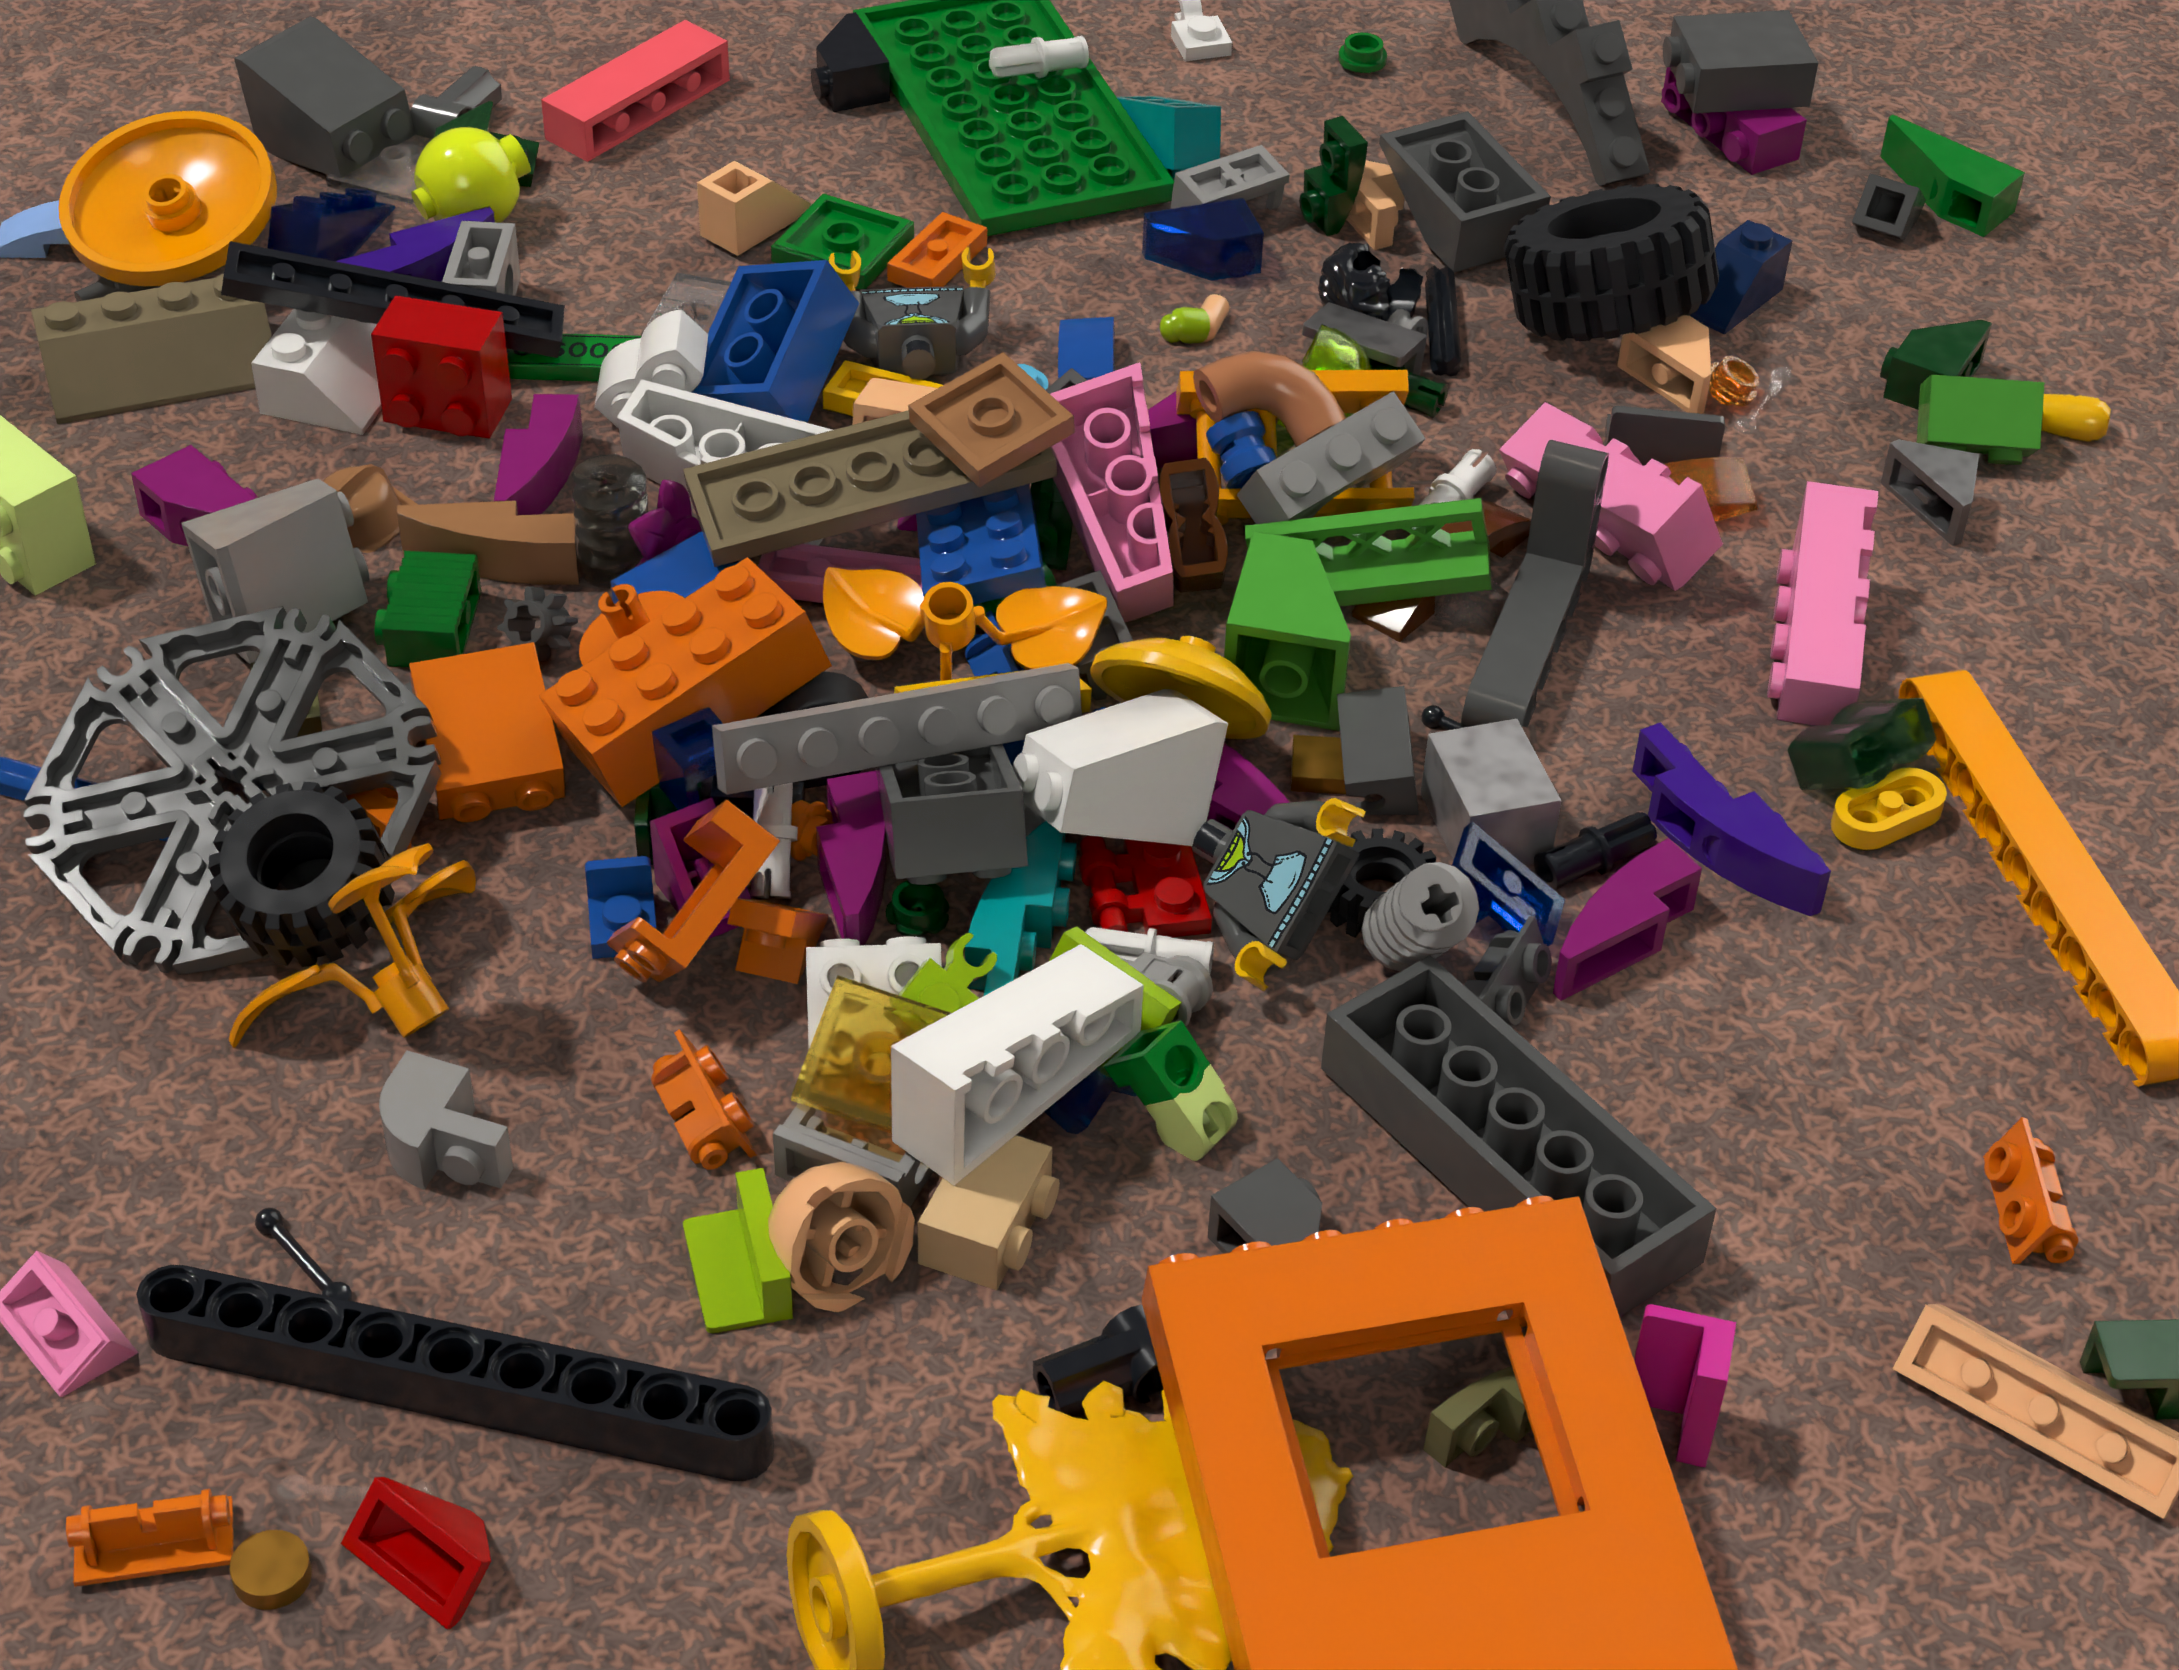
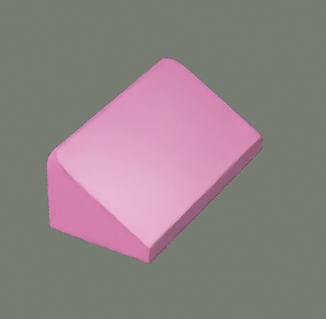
M36 1251L0 1291V1322L59 1397H64L139 1353L65 1263Z

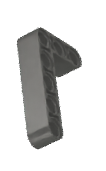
M1551 439L1548 441L1537 477L1526 554L1470 684L1463 708L1461 726L1470 727L1518 719L1522 727L1528 728L1538 703L1536 702L1537 690H1543L1552 668V653H1558L1567 630V616L1572 617L1581 595V581L1586 582L1589 574L1609 453Z

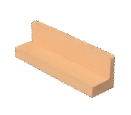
M1941 1304L1925 1305L1892 1368L1893 1370L2163 1519L2167 1517L2179 1496V1432Z

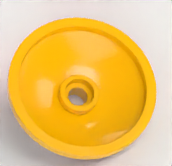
M1182 636L1180 641L1168 638H1146L1115 644L1096 654L1090 669L1093 681L1104 692L1121 703L1162 689L1179 691L1228 723L1225 738L1251 739L1260 737L1267 732L1272 717L1264 696L1249 678L1231 661L1216 654L1214 645L1194 636Z

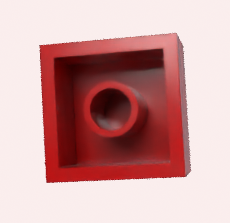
M395 295L371 333L383 422L394 423L406 428L419 427L450 432L456 436L469 435L490 439L512 401L503 312Z

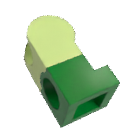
M1182 1020L1140 1031L1104 1065V1068L1118 1088L1131 1086L1155 1120L1157 1132L1164 1144L1192 1161L1203 1158L1237 1123V1110L1224 1089L1225 1085Z

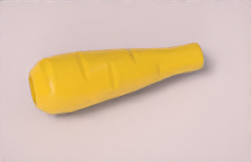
M2044 394L2041 431L2081 441L2099 440L2106 436L2111 409L2106 402L2101 401L2099 398L2070 394Z

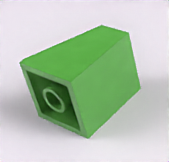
M1253 531L1226 623L1224 658L1235 664L1262 693L1271 711V720L1340 731L1337 694L1345 693L1351 633L1313 540Z

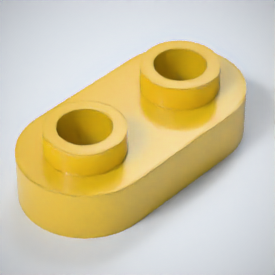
M1911 767L1896 769L1843 792L1835 803L1831 819V829L1834 835L1848 846L1862 850L1879 849L1935 824L1942 814L1947 796L1946 787L1937 776L1926 770Z

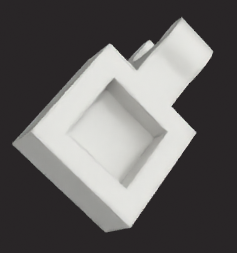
M1178 0L1181 12L1175 13L1176 21H1172L1171 38L1185 62L1231 56L1232 41L1218 15L1204 16L1201 0Z

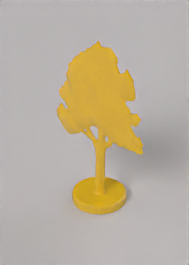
M1102 1381L1092 1389L1082 1401V1406L1088 1420L1072 1417L1048 1407L1050 1396L1037 1395L1020 1389L1016 1397L998 1394L992 1401L993 1419L1003 1429L1008 1452L1012 1455L1017 1470L1019 1484L1027 1489L1030 1501L1021 1505L1018 1512L1014 1515L1012 1529L996 1540L936 1558L897 1566L871 1575L864 1553L850 1526L835 1511L817 1510L796 1516L789 1528L786 1556L789 1589L797 1627L815 1670H883L885 1648L880 1608L998 1577L1027 1578L1039 1583L1067 1616L1070 1622L1065 1628L1063 1637L1064 1657L1060 1664L1061 1670H1163L1155 1663L1156 1655L1167 1654L1180 1660L1191 1670H1226L1232 1658L1164 1390H1162L1165 1421L1151 1422L1139 1412L1125 1410L1123 1389L1106 1381ZM1293 1419L1330 1553L1334 1546L1329 1537L1338 1521V1506L1344 1499L1346 1484L1353 1478V1474L1350 1468L1338 1467L1332 1460L1329 1440L1323 1431ZM1051 1515L1052 1524L1050 1526L1035 1529L1031 1525L1040 1516ZM1066 1548L1081 1549L1088 1554L1091 1570L1084 1578L1065 1577L1062 1573L1044 1566L1039 1557ZM1068 1597H1077L1079 1605L1075 1607Z

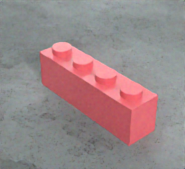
M683 20L541 99L545 139L587 162L730 81L728 41L687 20Z

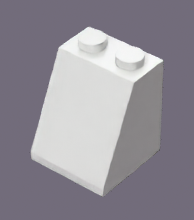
M1162 689L1026 734L1023 751L1015 758L1013 769L1023 789L1024 804L1061 833L1192 846L1197 832L1207 821L1228 723L1179 691Z

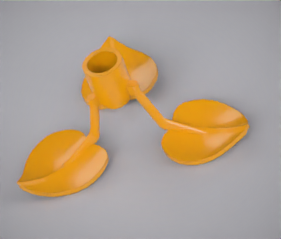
M828 567L826 569L823 582V605L826 619L834 638L845 651L867 660L886 659L897 650L901 638L908 642H913L925 627L928 640L940 650V681L952 679V653L964 648L971 642L975 635L976 625L997 645L1011 644V653L1014 661L1025 670L1064 663L1076 666L1089 652L1107 610V598L1087 590L1060 586L1025 588L1007 596L998 605L996 621L1000 628L999 630L985 616V610L982 606L973 607V599L970 592L958 583H939L930 588L923 597L922 589L917 582L902 573L884 569L846 570L835 567Z
M430 843L403 851L384 862L380 867L369 870L351 880L330 899L328 906L332 913L337 914L364 898L371 916L394 960L392 964L372 977L379 988L375 992L371 991L336 963H325L320 966L316 964L271 985L247 1004L236 1018L231 1029L229 1042L232 1047L235 1048L239 1044L251 1023L266 1007L292 992L332 980L338 981L361 998L372 1014L384 1008L403 1038L445 1014L449 1007L423 966L408 917L418 905L447 895L472 893L475 891L476 876L470 863L462 860L438 871L394 903L385 912L379 902L381 888L406 874L416 875L418 867L434 851ZM393 921H395L405 953L390 925Z

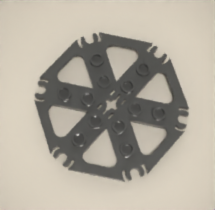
M282 606L138 639L145 652L152 656V658L145 660L137 648L127 646L123 651L132 664L131 669L127 673L119 676L112 675L103 665L97 669L98 677L107 690L106 692L93 686L89 677L87 678L24 800L28 807L23 811L24 818L33 830L49 827L44 834L27 838L26 846L32 853L29 854V857L37 868L119 959L124 954L130 964L138 965L147 952L160 948L154 961L159 970L169 973L175 969L178 975L210 971L270 956L269 953L264 957L258 955L251 949L246 940L243 941L240 935L224 939H214L206 933L207 922L218 901L210 883V880L214 877L208 869L209 855L219 853L213 841L219 830L229 831L231 824L227 818L237 808L245 812L252 806L251 802L246 804L238 794L234 796L231 792L224 791L223 783L217 774L218 770L228 780L232 779L238 784L241 783L244 787L243 792L248 800L263 790L272 796L276 794V786L287 783L291 784L293 790H301L304 782H317L323 792L333 786L344 791L346 796L378 788H390L398 793V802L384 830L381 841L390 856L389 859L407 850L441 776V771L438 767L441 764V758L435 745H425L423 747H415V745L423 739L436 737V728L428 708L340 620L336 629L330 616L322 615L317 627L310 632L304 633L307 622L298 608H293L286 613ZM244 651H257L259 655L223 727L179 682L181 672L193 663ZM337 672H346L353 675L386 709V715L383 718L297 737L323 681L328 676ZM120 723L129 726L167 766V768L75 789V781L96 739L103 729L112 724ZM169 837L133 911L128 915L115 913L83 878L82 871L85 863L96 854ZM314 859L295 866L284 875L278 886L282 890H292L309 884L321 875L328 866L330 859Z

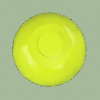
M454 128L433 138L422 150L414 173L417 189L412 191L411 195L416 207L426 220L433 217L437 221L490 206L494 212L495 222L502 223L510 215L517 203L520 193L518 178L530 173L531 167L523 148L513 135L509 134L499 140L489 132L478 128Z

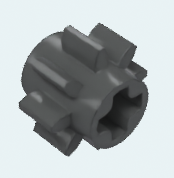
M526 586L524 592L525 601L505 599L504 604L508 610L504 616V623L499 624L497 629L506 633L507 637L512 641L510 646L534 642L539 662H546L551 657L550 647L570 650L572 646L567 638L570 635L571 626L578 623V618L570 617L568 611L563 607L567 599L565 594L551 593L545 596L543 587ZM540 620V628H535V621Z

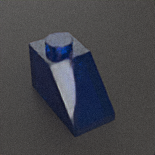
M1244 198L1144 213L1142 254L1146 260L1210 281L1233 277L1241 278L1246 275L1261 273L1264 232Z

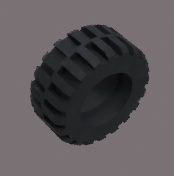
M1645 184L1642 187H1632V185L1617 186L1616 189L1603 191V189L1589 191L1586 195L1578 197L1573 195L1561 199L1559 203L1554 205L1547 204L1536 209L1535 214L1526 215L1521 218L1518 224L1513 225L1510 229L1504 245L1516 318L1533 334L1540 337L1548 335L1552 340L1564 341L1567 338H1572L1575 341H1590L1592 338L1602 337L1606 340L1619 338L1623 334L1633 332L1639 334L1650 331V328L1658 325L1666 326L1676 322L1678 317L1682 315L1689 316L1698 310L1700 304H1706L1711 299L1719 282L1709 208L1695 192L1689 189L1683 191L1679 186L1669 185L1667 187H1660L1659 184Z

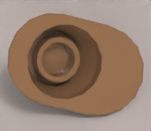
M372 464L346 467L333 472L323 480V482L337 490V492L341 491L346 496L354 518V525L347 527L353 548L357 547L364 553L378 550L400 533L397 505H418L391 485L382 468Z

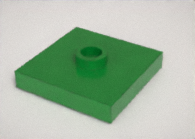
M822 194L771 246V261L774 263L828 260L829 262L831 253H834L836 266L843 270L851 269V253L855 251L861 258L860 277L856 289H867L887 267V263L914 238V222Z

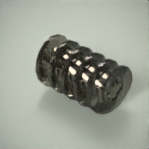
M617 454L588 458L577 465L571 474L576 483L572 488V501L575 504L574 520L577 522L576 538L579 541L578 557L581 560L579 571L584 580L590 584L607 589L611 588V580L635 568L643 558L629 532L628 526L630 522L649 512L645 472L632 459Z

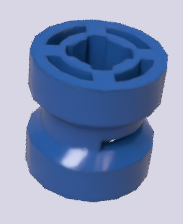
M1255 411L1241 412L1226 417L1215 423L1206 432L1212 452L1220 455L1223 464L1220 472L1228 489H1242L1257 469L1277 458L1273 448L1267 447L1264 443L1265 428L1259 413Z

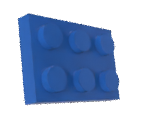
M1029 484L916 514L923 597L930 588L943 582H954L964 586L972 596L973 605L1004 598L1025 588L1046 587L1035 506Z

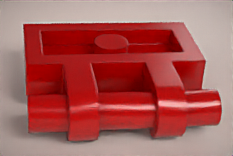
M1089 835L1081 841L1082 856L1079 859L1078 865L1083 883L1086 886H1091L1093 896L1090 898L1089 908L1093 923L1097 927L1128 932L1127 924L1143 922L1146 935L1149 928L1157 929V935L1171 938L1211 933L1212 917L1191 846L1124 839V854L1115 855L1106 848L1103 837ZM1132 881L1135 894L1125 895L1121 890L1117 889L1116 883Z

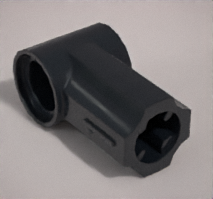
M1142 1304L1118 1313L1105 1326L1101 1336L1033 1361V1378L1039 1395L1050 1396L1048 1407L1072 1417L1085 1414L1082 1401L1102 1381L1122 1388L1124 1398L1133 1396L1136 1401L1144 1404L1150 1402L1149 1395L1164 1390Z

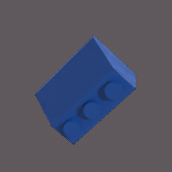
M828 260L738 266L708 332L704 374L701 382L692 393L807 423L859 305V302Z

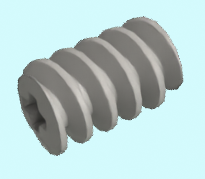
M1442 862L1425 863L1412 870L1371 904L1365 913L1362 925L1364 945L1375 960L1386 968L1403 971L1429 955L1436 959L1464 940L1475 926L1479 911L1477 892L1469 878L1458 868Z

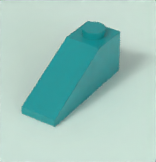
M1160 96L1117 97L1164 167L1171 169L1172 178H1175V173L1220 158L1221 106Z

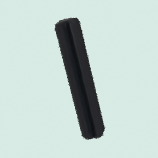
M1434 265L1427 270V281L1425 282L1431 371L1435 375L1442 376L1447 374L1448 376H1456L1460 372L1461 349L1455 274L1448 266L1439 269Z

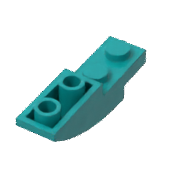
M1047 821L1043 822L1026 836L1028 866L1011 868L1012 872L1010 874L992 878L982 894L972 918L969 933H972L974 936L965 945V961L971 966L979 967L987 955L992 952L997 954V961L992 970L980 979L971 982L967 987L968 989L984 990V996L1019 978L1021 971L1034 970L1036 947L1051 948L1054 926L1067 927L1070 888L1061 887V880L1074 881L1077 843L1066 842V833L1059 832Z

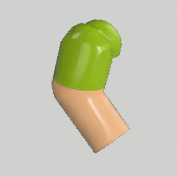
M1212 294L1205 299L1201 308H1176L1172 311V314H1167L1161 319L1160 333L1170 343L1179 341L1187 344L1209 342L1215 337L1227 316L1230 307L1229 303L1223 296Z

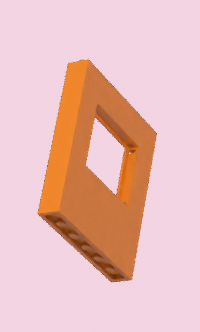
M1536 1196L1523 1200L1514 1207L1485 1212L1478 1207H1467L1456 1210L1445 1218L1416 1223L1405 1218L1393 1219L1378 1225L1373 1230L1342 1234L1337 1230H1324L1313 1233L1302 1241L1274 1246L1267 1242H1250L1236 1247L1230 1253L1198 1257L1192 1253H1181L1167 1257L1156 1265L1148 1266L1141 1301L1234 1670H1738L1579 1196L1554 1200L1549 1196ZM1506 1310L1508 1319L1497 1321L1499 1313ZM1527 1326V1332L1524 1337L1521 1327ZM1501 1332L1559 1516L1330 1557L1279 1370ZM1277 1348L1278 1358L1265 1360L1267 1352ZM1585 1505V1511L1580 1512L1578 1506Z

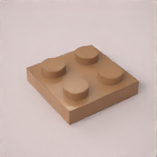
M1004 352L908 405L910 422L979 488L1075 433L1074 416Z

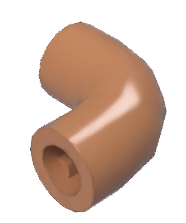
M1250 351L1221 358L1194 371L1193 380L1197 396L1208 416L1215 422L1243 411L1252 409L1265 410L1275 415L1282 422L1297 447L1346 419L1336 398L1315 372L1285 355Z

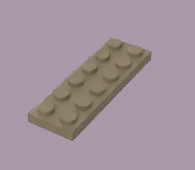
M908 410L685 468L683 472L686 487L714 567L743 560L746 557H755L1057 477L1056 458L1051 447L979 488L910 422Z

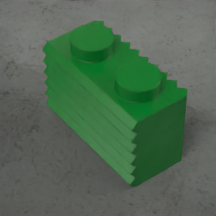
M404 550V558H402V565L399 566V570H391L388 576L387 600L389 605H387V609H378L375 618V641L377 645H384L387 666L409 667V663L464 654L482 593L477 555Z

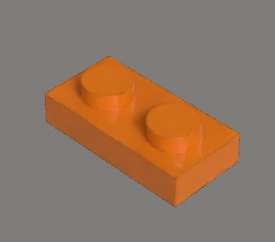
M942 212L887 263V281L906 288L944 287L963 269L962 253L967 247H970V257L972 260L987 246V227Z

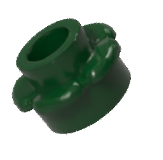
M908 881L901 883L893 891L892 901L888 903L885 911L888 923L896 925L897 932L904 936L921 937L927 933L936 934L943 930L949 921V915L946 914L949 910V903L944 898L941 888L936 884L918 885Z

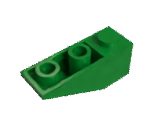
M1893 114L1888 118L1880 157L1906 184L1920 188L1926 199L1925 203L1938 217L1985 237L2015 212L2025 172Z

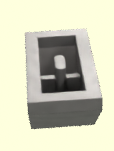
M1898 439L1890 442L1881 484L1948 543L1955 546L1962 543L1973 502L1979 454Z

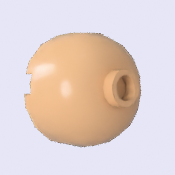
M846 1162L811 1167L793 1178L776 1198L768 1217L769 1238L778 1257L790 1272L791 1288L815 1308L832 1312L844 1311L864 1300L865 1298L850 1292L883 1274H886L892 1283L903 1270L913 1246L915 1219L911 1208L902 1201L900 1191L877 1172ZM860 1268L863 1269V1272L849 1285L832 1282L834 1269L841 1272H853Z

